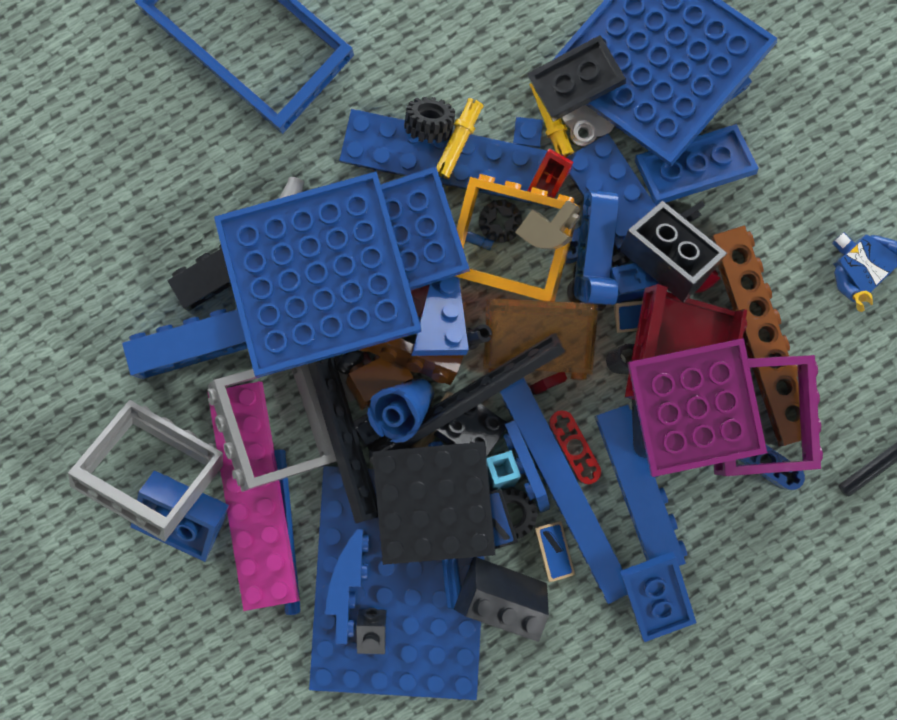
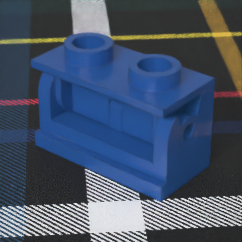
M636 263L611 268L610 278L616 280L618 284V296L615 304L641 299L644 296L645 288L656 284L661 285Z

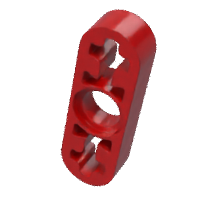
M560 410L555 412L550 417L549 427L574 474L581 483H595L600 478L601 468L575 419L567 411ZM559 415L562 418L567 417L569 419V422L566 424L568 431L571 432L575 429L577 433L567 437L564 441L560 438V436L565 435L561 427L556 429L554 426L557 422L556 417ZM577 439L582 443L583 449L579 455H571L568 452L567 444L570 440ZM588 453L590 459H586L585 462L588 467H595L596 471L592 473L593 478L582 477L581 472L584 471L581 462L575 466L573 460L581 459Z

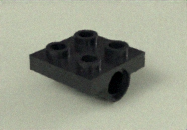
M479 404L437 429L434 435L447 445L485 441L486 453L488 455L506 430L505 424L507 422L482 404Z

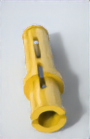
M530 83L529 86L532 89L547 128V138L550 137L555 152L566 158L569 154L574 153L566 134V124H562L561 119L554 122L551 120L533 85Z
M468 98L460 118L455 120L454 131L436 166L439 176L442 177L444 175V179H450V175L469 135L475 131V122L484 107L477 100L473 103L474 100L472 98Z

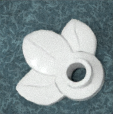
M587 105L562 117L563 122L570 128L571 140L581 147L594 142L596 137L609 134L614 128L613 124ZM585 129L588 131V136L582 138L579 136L578 131Z

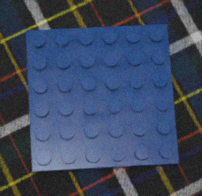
M604 0L555 58L601 35L625 76L626 84L586 105L669 166H672L776 45L777 37L722 0Z
M377 171L214 216L256 378L422 332Z

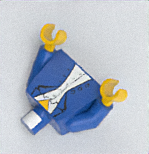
M843 232L832 242L843 254L833 264L836 268L834 271L838 291L850 301L856 302V309L859 312H863L865 309L862 302L866 301L873 305V298L870 292L897 267V241L866 234L854 242Z

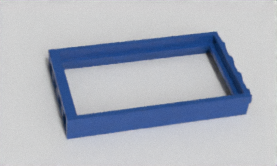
M135 0V3L144 14L282 134L354 56L353 48L298 0H277L335 50L277 114L154 6L158 0Z

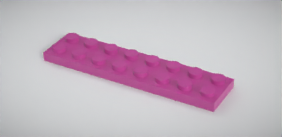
M258 381L226 388L254 478L278 471L263 382ZM210 405L216 448L223 452V466L220 472L225 502L229 505L227 514L243 611L300 601L280 482L275 481L244 492L241 491L236 479H233L232 471L234 466L232 460L227 458L224 451V443L226 442L223 432L220 433L215 423V417L217 416L215 407Z

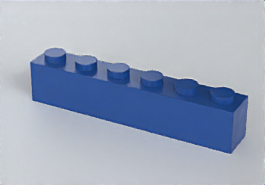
M625 405L595 416L646 561L674 552L679 566L686 564L684 557L688 555L683 541L677 540L674 530L678 529L673 514H668L665 504L668 503V498L663 487L658 488L655 477L651 476L648 459L640 457L634 450L632 409L630 410L629 405Z

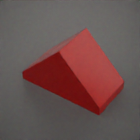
M548 149L527 192H531L532 187L548 191L547 197L555 198L571 171L573 161Z

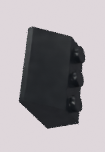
M663 201L627 231L619 249L662 286L668 287L667 290L683 303L703 285L727 254V252Z
M473 557L454 610L468 618L539 642L549 617L547 583L484 559Z

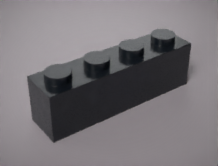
M221 244L218 251L212 254L208 252L199 256L195 260L196 264L189 268L184 266L172 273L173 277L167 280L182 307L188 312L231 287Z

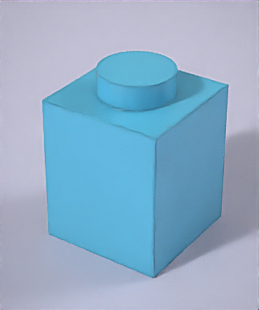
M512 451L487 458L490 491L499 488L503 490L516 485L521 475Z

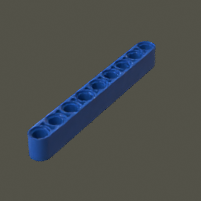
M523 377L500 391L503 401L510 415L516 421L535 464L538 465L548 489L553 494V499L559 511L563 514L573 538L576 539L579 545V550L586 563L590 566L591 573L609 605L627 595L620 571L623 569Z

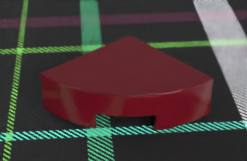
M563 370L529 387L532 394L537 395L566 382L568 378Z

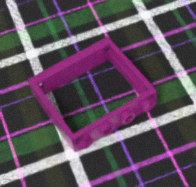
M815 355L749 358V367L797 365L803 461L736 465V460L714 464V474L736 476L821 469L823 451L820 447L819 433L822 426L818 418L820 394L817 390L816 377L818 375V365L815 361Z

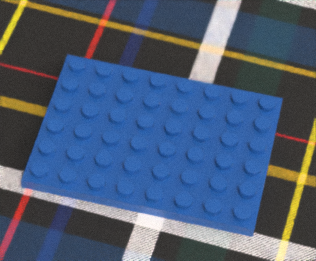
M323 466L309 690L477 700L481 622L468 618L458 611L447 607L442 560L383 565L379 518L355 524L339 467ZM368 469L376 494L374 469ZM357 529H365L364 535H369V552H364L363 563H368V580H363L361 587H351V591H356L355 609L350 608V620H355L354 637H349L347 644H335L337 615H325L329 584L336 563L347 542ZM473 557L457 558L461 588ZM376 608L386 610L385 654H357V618L359 609Z

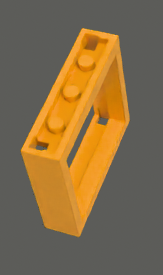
M479 174L478 179L470 177L456 228L462 247L464 248L479 188L561 209L567 200L574 203L575 198L561 194L558 195L557 199L547 197L548 191L533 187L531 192L520 190L521 184L505 181V185L494 183V177ZM575 225L570 230L566 228L564 232L572 237ZM571 241L565 246L555 249L545 289L469 268V272L455 277L554 303Z

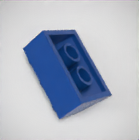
M154 470L140 489L137 501L167 517L189 486ZM202 493L165 542L131 523V528L205 562L225 521L229 505Z

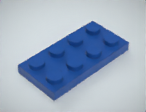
M737 124L697 136L672 166H669L650 151L638 154L635 157V163L655 206L661 201L665 203L755 175L759 169Z
M606 134L566 158L573 161L569 176L583 198L587 191L614 192L618 195L619 203L614 246L619 252L627 231L656 206L610 135Z

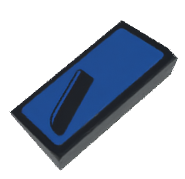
M501 488L490 491L495 549L518 543Z

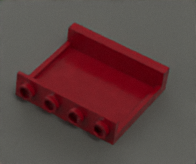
M656 284L647 287L644 291L631 361L742 339L743 333L747 328V310L733 311L688 298L683 303L672 293L667 292L668 287ZM629 372L625 398L635 400Z

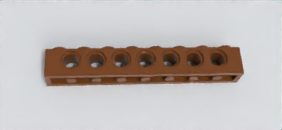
M744 225L713 235L710 240L727 252L718 268L733 311L747 310V328L743 333L748 357L767 358L770 354L776 357L789 356L790 344L786 335L781 333L779 327L781 324L780 314L777 309L772 307L770 301L772 299V291L769 284L764 283L761 274L764 272L761 259L755 257L752 248L755 246L752 233L750 231L747 232ZM733 251L742 253L744 257L743 264H737L733 261ZM742 277L751 279L753 283L751 290H746L741 286ZM751 303H757L761 307L760 316H754L750 312L749 306ZM761 328L766 329L770 334V340L767 343L759 339L758 332ZM797 365L778 366L776 369L770 366L752 367L778 446H786L801 441L799 386L796 378L798 377ZM779 380L787 384L788 391L785 395L779 394L776 390V384ZM787 407H792L796 411L797 416L793 422L789 421L785 416Z

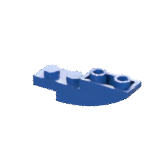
M357 529L347 542L336 563L329 584L325 615H337L335 644H347L349 637H354L355 620H350V608L355 609L356 591H351V587H361L363 580H368V563H363L364 552H369V535H364L365 529Z

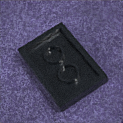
M601 35L527 73L531 84L553 122L626 84L625 76Z

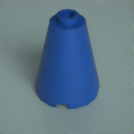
M416 379L378 391L372 396L370 407L367 411L370 425L381 437L385 435L392 439L391 442L395 443L405 442L412 438L419 430L434 398L432 385L424 379Z

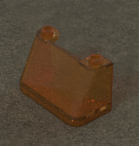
M487 299L485 325L490 327L492 336H489L491 340L484 343L483 370H488V373L546 337L556 333L563 344L565 352L535 371L564 372L571 374L572 380H587V375H593L598 305L572 302Z

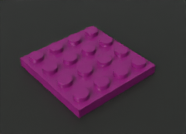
M744 338L627 362L652 477L767 453Z

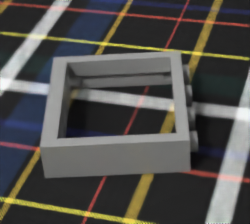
M308 364L292 368V372L320 457L255 478L225 388L256 379L253 369L215 379L207 385L210 397L208 401L210 405H214L217 414L215 417L217 429L220 433L223 432L225 438L224 451L227 458L232 460L234 466L232 471L233 479H236L242 492L337 462Z
M129 400L68 472L71 488L165 542L222 468L223 452L214 448V444H207L198 439L193 432L182 430L175 426L170 419L159 417L152 413L147 406L144 405L142 407ZM132 424L206 465L167 517L91 474Z

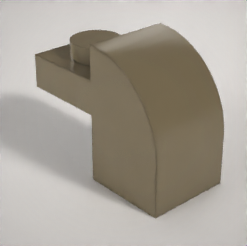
M567 200L551 222L539 212L531 210L515 233L529 244L547 250L561 248L573 239L564 231L566 228L570 230L576 224L580 217L577 214L580 208Z

